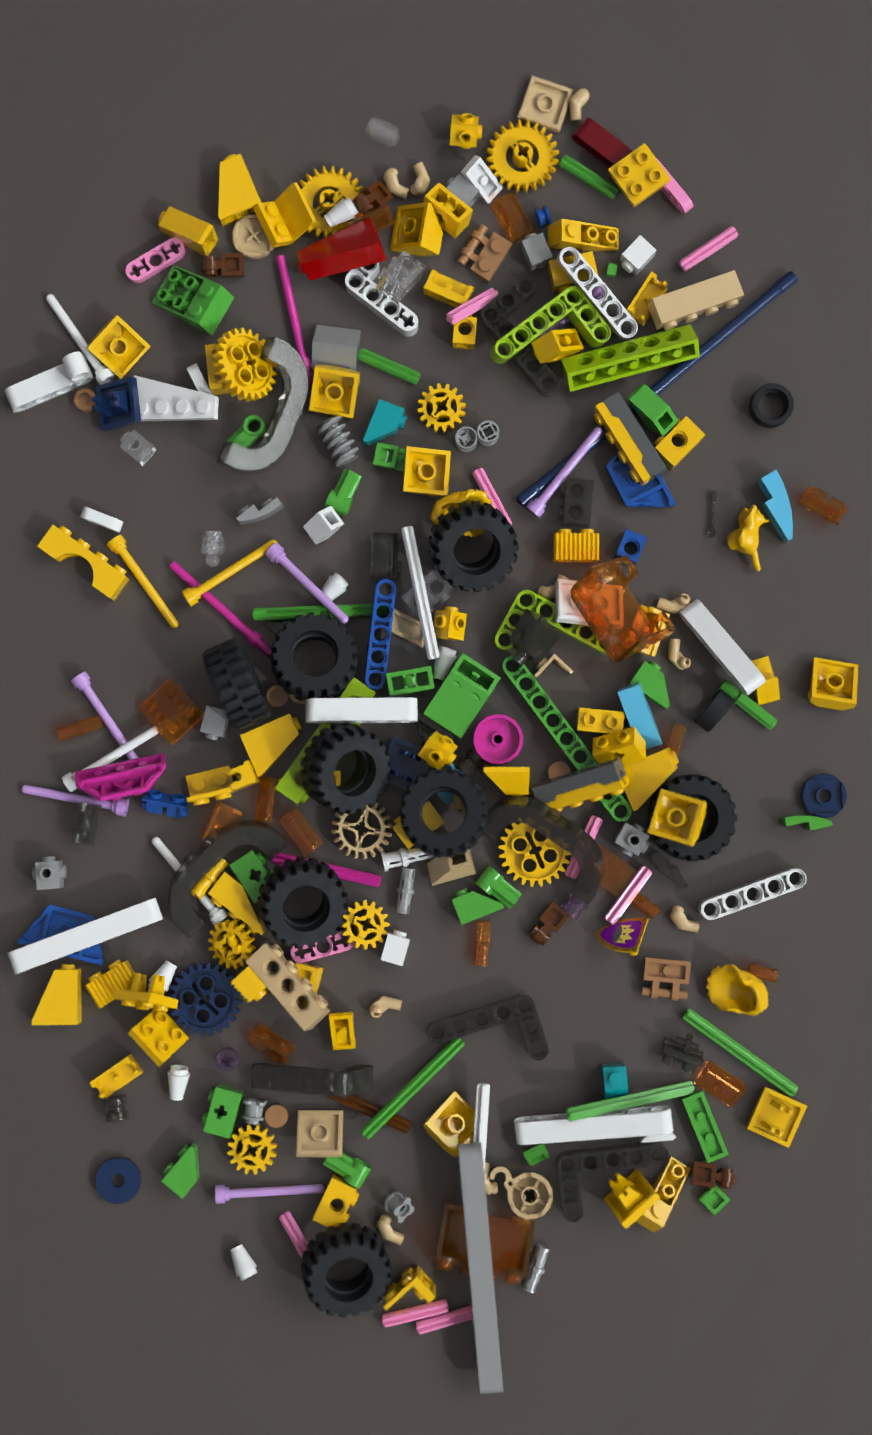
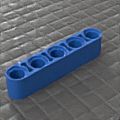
M381 578L375 583L364 669V681L373 690L382 688L386 680L396 586L387 578ZM387 582L391 585V591L387 595H382L379 592V587L382 583ZM381 605L388 607V614L385 617L377 616V608ZM377 628L385 629L386 635L383 639L378 640L374 638V631ZM376 650L383 653V658L379 662H374L371 659L372 653ZM372 673L380 674V681L377 684H371L368 681Z

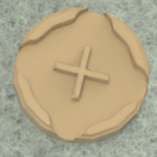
M248 214L235 223L232 231V241L236 250L239 253H243L244 257L261 259L268 256L274 249L256 214Z

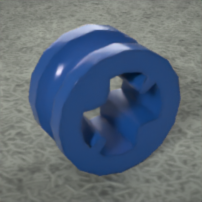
M546 205L542 206L540 210L538 208L534 209L540 228H543L545 224H552Z

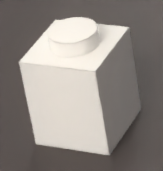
M640 235L622 253L620 258L621 266L628 273L632 272L634 275H637L654 257L656 249Z
M330 506L317 512L303 527L314 543L318 544L330 538L344 523L333 507Z
M394 930L393 933L388 932L381 957L382 961L403 966L410 938L406 937L407 933L399 930Z

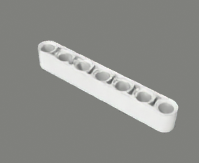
M156 898L7 954L14 973L18 974L162 920L163 917Z
M669 1106L628 1108L571 1122L567 1120L565 1113L523 1116L514 1119L516 1142L519 1145L663 1135L673 1132L671 1108Z

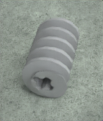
M341 415L329 418L317 427L320 428L318 431L319 435L324 436L322 439L323 443L328 444L327 450L330 452L334 451L331 454V458L338 459L335 462L336 467L344 466L359 457L355 456L359 448L350 447L355 442L354 439H346L350 435V431L342 432L346 424L337 423L342 418Z

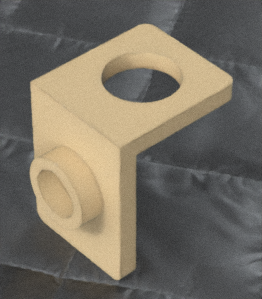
M554 654L549 660L544 658L536 666L539 671L533 677L536 679L553 660L569 675L572 674L573 670Z

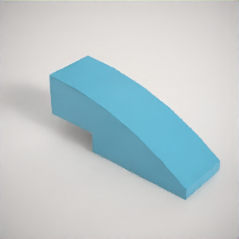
M774 470L761 478L757 483L768 499L761 507L785 544L793 539L792 510L784 483L777 470Z
M638 682L618 689L617 693L630 727L634 726L646 741V749L663 744L641 683Z

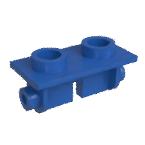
M152 789L143 795L142 809H146V812L162 815L163 807L167 808L166 816L182 819V817H187L189 802L186 800L187 797L182 794L171 795L157 789Z

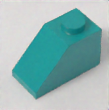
M379 399L364 436L363 444L370 446L397 434L398 429H403L407 420V416H404L405 409Z
M623 1062L601 1064L604 1100L627 1095L626 1065Z

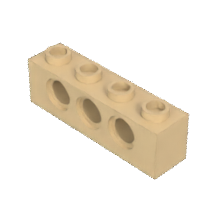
M264 943L246 963L304 1031L311 1030L330 1012L327 1007V1001L321 995L317 996L312 990L313 985L311 982L299 975L297 972L299 970L298 967L282 955L284 951L278 944ZM274 961L279 966V970L276 974L271 969L272 963ZM288 979H291L293 982V989L291 991L286 987ZM303 996L308 999V1006L306 1008L301 1005V998Z

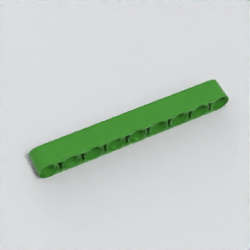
M517 656L506 657L502 663L503 673L574 769L578 771L597 765V761L522 660ZM513 660L517 662L518 670L516 672H509L506 669L508 661ZM527 678L531 681L532 687L530 690L525 691L520 688L519 682L521 679ZM537 696L545 700V706L542 709H538L533 705V699ZM553 714L558 717L559 722L556 727H551L547 724L546 719L548 715ZM564 732L569 733L572 737V742L569 745H564L560 741V736ZM576 751L584 752L585 761L583 763H577L574 760V753ZM621 793L612 796L608 800L603 798L598 800L609 816L615 821H626L631 815V808ZM618 805H622L626 809V813L622 818H618L614 813Z

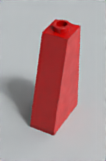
M369 217L297 251L299 261L296 263L301 274L305 273L309 281L379 263L387 259L379 234Z

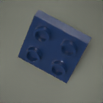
M128 377L95 386L96 396L92 397V401L96 403V406H93V410L98 412L101 431H110L141 423L137 378Z
M393 736L387 750L390 755L388 764L391 765V771L387 775L389 778L388 783L407 791V786L413 783L418 775L427 773L430 766L424 759L418 756L422 749L421 747Z

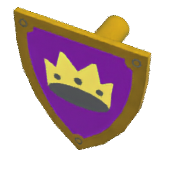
M621 919L614 925L609 923L601 927L593 934L605 947L636 956L649 919Z

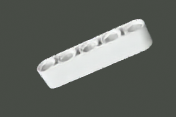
M566 247L561 250L557 256V263L575 286L584 292L613 332L622 339L633 337L638 329L636 321L587 261L573 247ZM565 252H570L573 255L574 261L572 264H566L563 261V254ZM579 270H585L588 273V280L586 282H581L578 279L577 273ZM594 287H599L603 292L602 298L599 300L592 296ZM610 304L614 305L617 309L615 317H610L606 313L607 306ZM623 322H628L631 325V332L628 335L621 331Z
M699 599L694 600L679 612L685 624L745 695L748 696L766 682L757 667Z
M417 698L306 699V723L418 722Z
M797 868L782 870L703 899L698 904V913L705 919L715 920L802 888L806 884V874ZM793 872L799 875V881L796 884H791L789 880ZM772 880H776L778 883V889L775 892H770L768 889V884ZM754 887L757 891V896L755 899L749 900L747 891ZM733 895L736 903L733 907L728 908L725 900L728 896ZM708 903H712L715 907L711 915H706L704 912V907Z

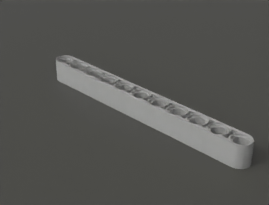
M482 1143L458 1144L480 1394L503 1392Z

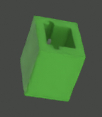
M609 263L606 277L614 279L618 265Z

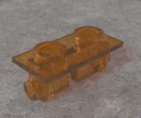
M808 486L799 503L807 510L821 515L826 521L839 525L842 516L848 510L845 506L846 504L834 497H831L826 502L825 499L828 495L826 492L816 486Z
M297 807L279 820L305 857L324 844Z
M259 1023L247 1039L251 1042L250 1045L261 1052H264L266 1047L270 1048L267 1056L279 1064L281 1062L286 1064L296 1048L288 1040L279 1037L270 1028Z

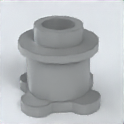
M245 1098L243 1100L245 1111L241 1117L246 1119L245 1123L257 1125L259 1121L264 1120V1117H262L263 1106L267 1104V1101Z
M397 1191L389 1194L385 1199L384 1209L388 1213H393L398 1223H402L408 1215L414 1212L415 1208L411 1205V1199L408 1196L403 1198V1195Z

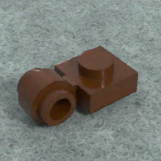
M378 180L366 187L352 202L355 204L354 206L359 214L362 213L365 216L373 208L378 210L388 204L394 197L383 183Z
M243 253L221 254V261L219 262L217 257L207 256L201 262L202 272L205 277H217L220 270L222 278L245 277Z
M551 901L538 918L544 924L541 926L536 924L529 932L531 940L536 944L544 945L551 937V934L548 933L549 929L557 933L570 915Z
M696 1161L692 1163L690 1184L692 1186L715 1188L716 1181L718 1187L732 1189V1185L735 1184L733 1169L720 1168V1171L716 1173V1164Z

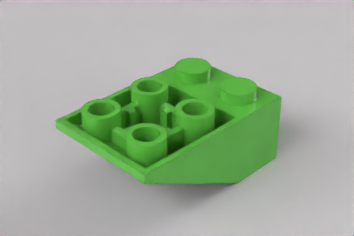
M173 264L151 303L192 327L212 336L235 297L222 285Z
M462 653L423 715L461 739L501 677Z

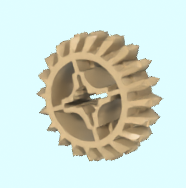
M375 802L372 807L366 805L367 808L362 811L360 820L357 823L345 822L349 814L335 813V816L340 818V821H332V825H337L338 829L331 830V833H339V837L333 841L335 843L340 840L343 844L338 849L342 850L346 846L348 850L345 855L349 856L351 851H355L354 859H357L359 852H361L363 859H367L366 852L370 851L371 856L375 857L376 854L373 849L377 848L379 852H382L383 848L380 846V843L382 842L384 845L389 844L384 839V836H392V833L385 832L386 828H392V824H385V820L390 819V815L382 817L381 814L386 809L383 807L377 811L378 802ZM369 811L378 818L381 829L369 825ZM365 817V827L374 832H364L359 841V830L350 826H356L357 824L360 826V822H363ZM343 828L355 833V846L347 841ZM366 835L379 836L373 845L361 848Z

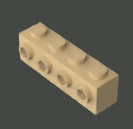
M733 270L652 298L648 303V308L656 329L664 328L669 330L676 327L678 322L685 320V323H689L698 319V315L705 313L706 316L718 312V309L726 306V309L735 307L739 304L738 301L744 296L737 274Z

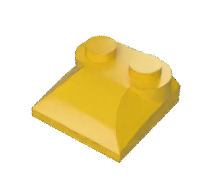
M116 314L95 335L86 348L117 377L122 379L151 346Z
M316 365L309 411L353 418L358 386L360 384V372L331 365Z
M406 446L403 492L423 494L430 497L448 496L451 451Z
M814 657L810 690L808 692L810 703L817 707L841 711L853 709L857 703L858 664Z
M661 789L648 833L693 847L699 837L705 818L706 802Z
M454 1091L426 1119L423 1126L426 1132L444 1151L454 1157H458V1144L470 1143L473 1140L475 1111Z

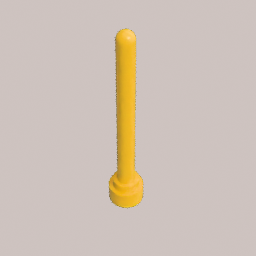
M120 534L110 540L107 546L111 552L121 556L170 627L177 628L179 625L177 619L127 551V542Z
M270 540L198 587L186 588L181 592L190 607L197 604L202 594L265 555L267 550L277 541Z

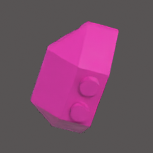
M165 753L75 772V785L100 801H116L126 796L142 795L150 791L166 769Z

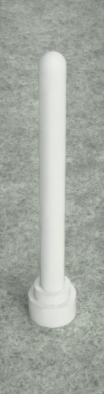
M48 294L46 301L95 369V379L100 385L112 382L115 378L114 373L106 366H103L98 358L86 348L88 346L87 342L54 295Z
M157 726L151 727L82 770L110 764L159 733V728ZM69 772L62 776V781L70 792L77 789L75 785V772Z
M154 837L152 839L154 847L191 890L196 884L195 880L160 838ZM206 894L199 900L208 910L210 921L214 926L229 916L224 908L216 907Z

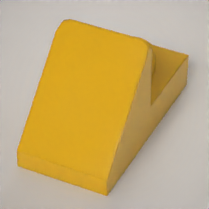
M766 656L752 660L751 662L766 680L764 684L754 691L757 704L762 705L780 700L778 677H774L769 657Z
M354 1013L329 1014L333 1050L356 1049Z

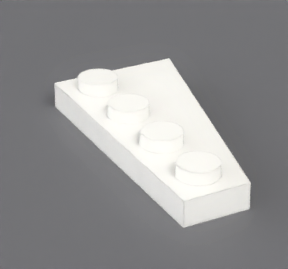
M134 375V378H137L141 421L218 420L219 397Z

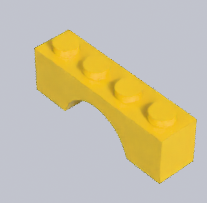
M52 525L37 547L59 562L74 556L85 558L93 569L92 586L114 601L130 580L125 576L127 571L117 564L114 567L107 563L109 558L99 551L94 554L88 550L90 545L81 538L77 541L71 538L72 532L61 525L57 528L55 525Z

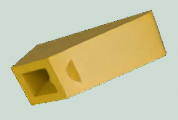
M560 219L548 225V247L559 250L573 247L577 251H618L619 228Z
M228 871L224 872L208 892L212 896L210 900L220 908L222 905L229 910L228 915L233 919L244 921L247 924L246 929L251 930L252 934L257 935L259 933L262 936L266 931L250 896L237 878Z
M671 1156L652 1186L660 1196V1199L635 1222L653 1233L663 1228L691 1168Z

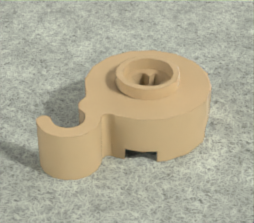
M497 1166L491 1171V1180L495 1179L498 1172H503L506 1175L504 1186L507 1189L508 1202L512 1211L519 1217L536 1219L545 1215L550 1209L553 1201V1189L543 1175L536 1172H524L516 1177H512L510 1170L504 1166ZM533 1189L535 1191L534 1195L537 1198L535 1201L531 1199L529 1202L526 1200L524 1192Z

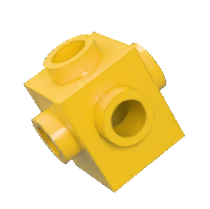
M469 113L462 115L452 114L451 146H459L463 149L476 147L477 139H482L483 125H478L479 116Z
M445 606V610H435L433 627L436 638L464 641L467 614L458 612L456 607Z
M435 731L429 737L418 756L424 759L430 767L440 770L445 765L450 767L457 757L454 752L458 746L454 744L451 738Z

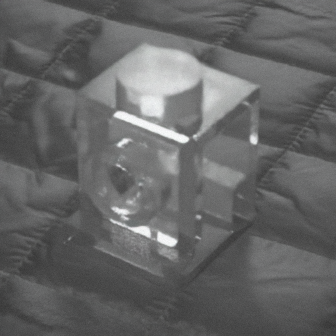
M135 430L131 433L127 431L120 439L122 443L120 448L142 467L157 451L154 445ZM135 442H139V447L133 449L132 445Z

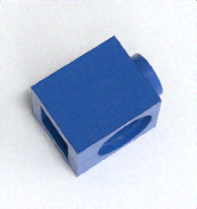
M626 529L614 557L618 558V562L623 565H635L638 562L647 537ZM632 544L636 549L635 554H627L624 551V545Z

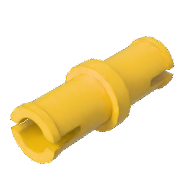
M217 856L207 871L204 870L201 873L202 877L190 890V893L201 900L208 889L216 884L217 878L228 867L229 863L222 857Z

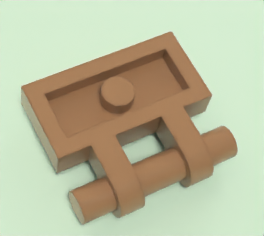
M480 224L479 228L471 234V240L468 245L462 248L461 256L457 262L465 266L468 260L474 264L470 268V272L489 283L510 251L513 243L493 232L490 239L486 238L484 235L488 228ZM478 244H481L484 248L478 256L474 253V250Z
M645 957L643 980L652 982L651 987L642 986L641 995L650 996V999L664 997L670 998L671 1001H678V999L687 1000L688 991L679 990L680 984H689L691 961ZM659 982L672 983L671 989L659 988Z

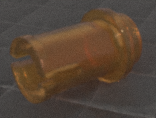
M640 892L637 893L630 903L647 915L646 918L650 917L651 919L661 909L657 906V903H652L641 895Z
M758 962L749 965V973L754 974L758 979L776 983L778 969L761 966Z

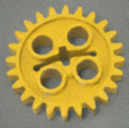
M244 327L238 330L234 328L223 333L222 337L217 339L219 344L213 347L217 352L212 354V357L217 359V361L212 363V365L218 367L214 374L221 376L219 383L224 382L226 384L224 390L231 389L232 397L238 395L239 401L245 399L246 402L267 396V392L272 390L271 385L276 383L272 377L277 375L272 368L276 367L277 364L271 362V359L275 356L269 355L268 351L271 347L265 348V339L259 341L258 333L252 335L251 329L245 331Z
M527 814V821L518 817L519 824L510 822L513 829L505 828L504 830L508 836L500 837L505 842V845L498 846V848L504 850V853L498 856L499 858L506 859L501 866H509L510 868L506 872L507 875L514 872L513 880L515 881L521 877L522 885L529 880L531 887L534 886L535 881H538V884L542 887L543 880L545 879L551 884L550 877L554 876L559 879L557 871L565 872L566 870L562 867V864L570 863L565 859V856L572 855L571 852L566 851V847H569L571 843L564 842V839L569 835H561L560 832L564 827L556 828L557 820L548 823L549 816L547 815L543 821L540 820L539 814H536L533 820L531 815ZM540 828L544 829L547 834L545 840L541 842L534 838L535 831ZM527 831L530 833L534 845L541 848L538 854L545 866L543 869L540 868L536 856L529 854L532 848L525 835ZM518 838H522L526 842V847L522 851L515 850L513 846L514 841ZM548 849H552L556 853V858L552 862H547L544 859V853ZM527 859H533L536 864L534 870L530 872L525 871L523 868V863Z

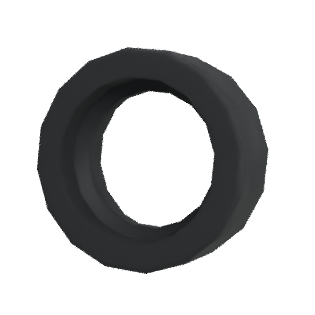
M768 383L761 386L754 393L749 403L752 419L758 425L765 428H776L783 425L794 409V399L791 392L785 386L777 383ZM767 393L778 394L784 401V411L775 419L764 417L759 410L760 398Z
M722 689L718 690L699 712L694 722L706 732L711 731L727 713L735 700Z

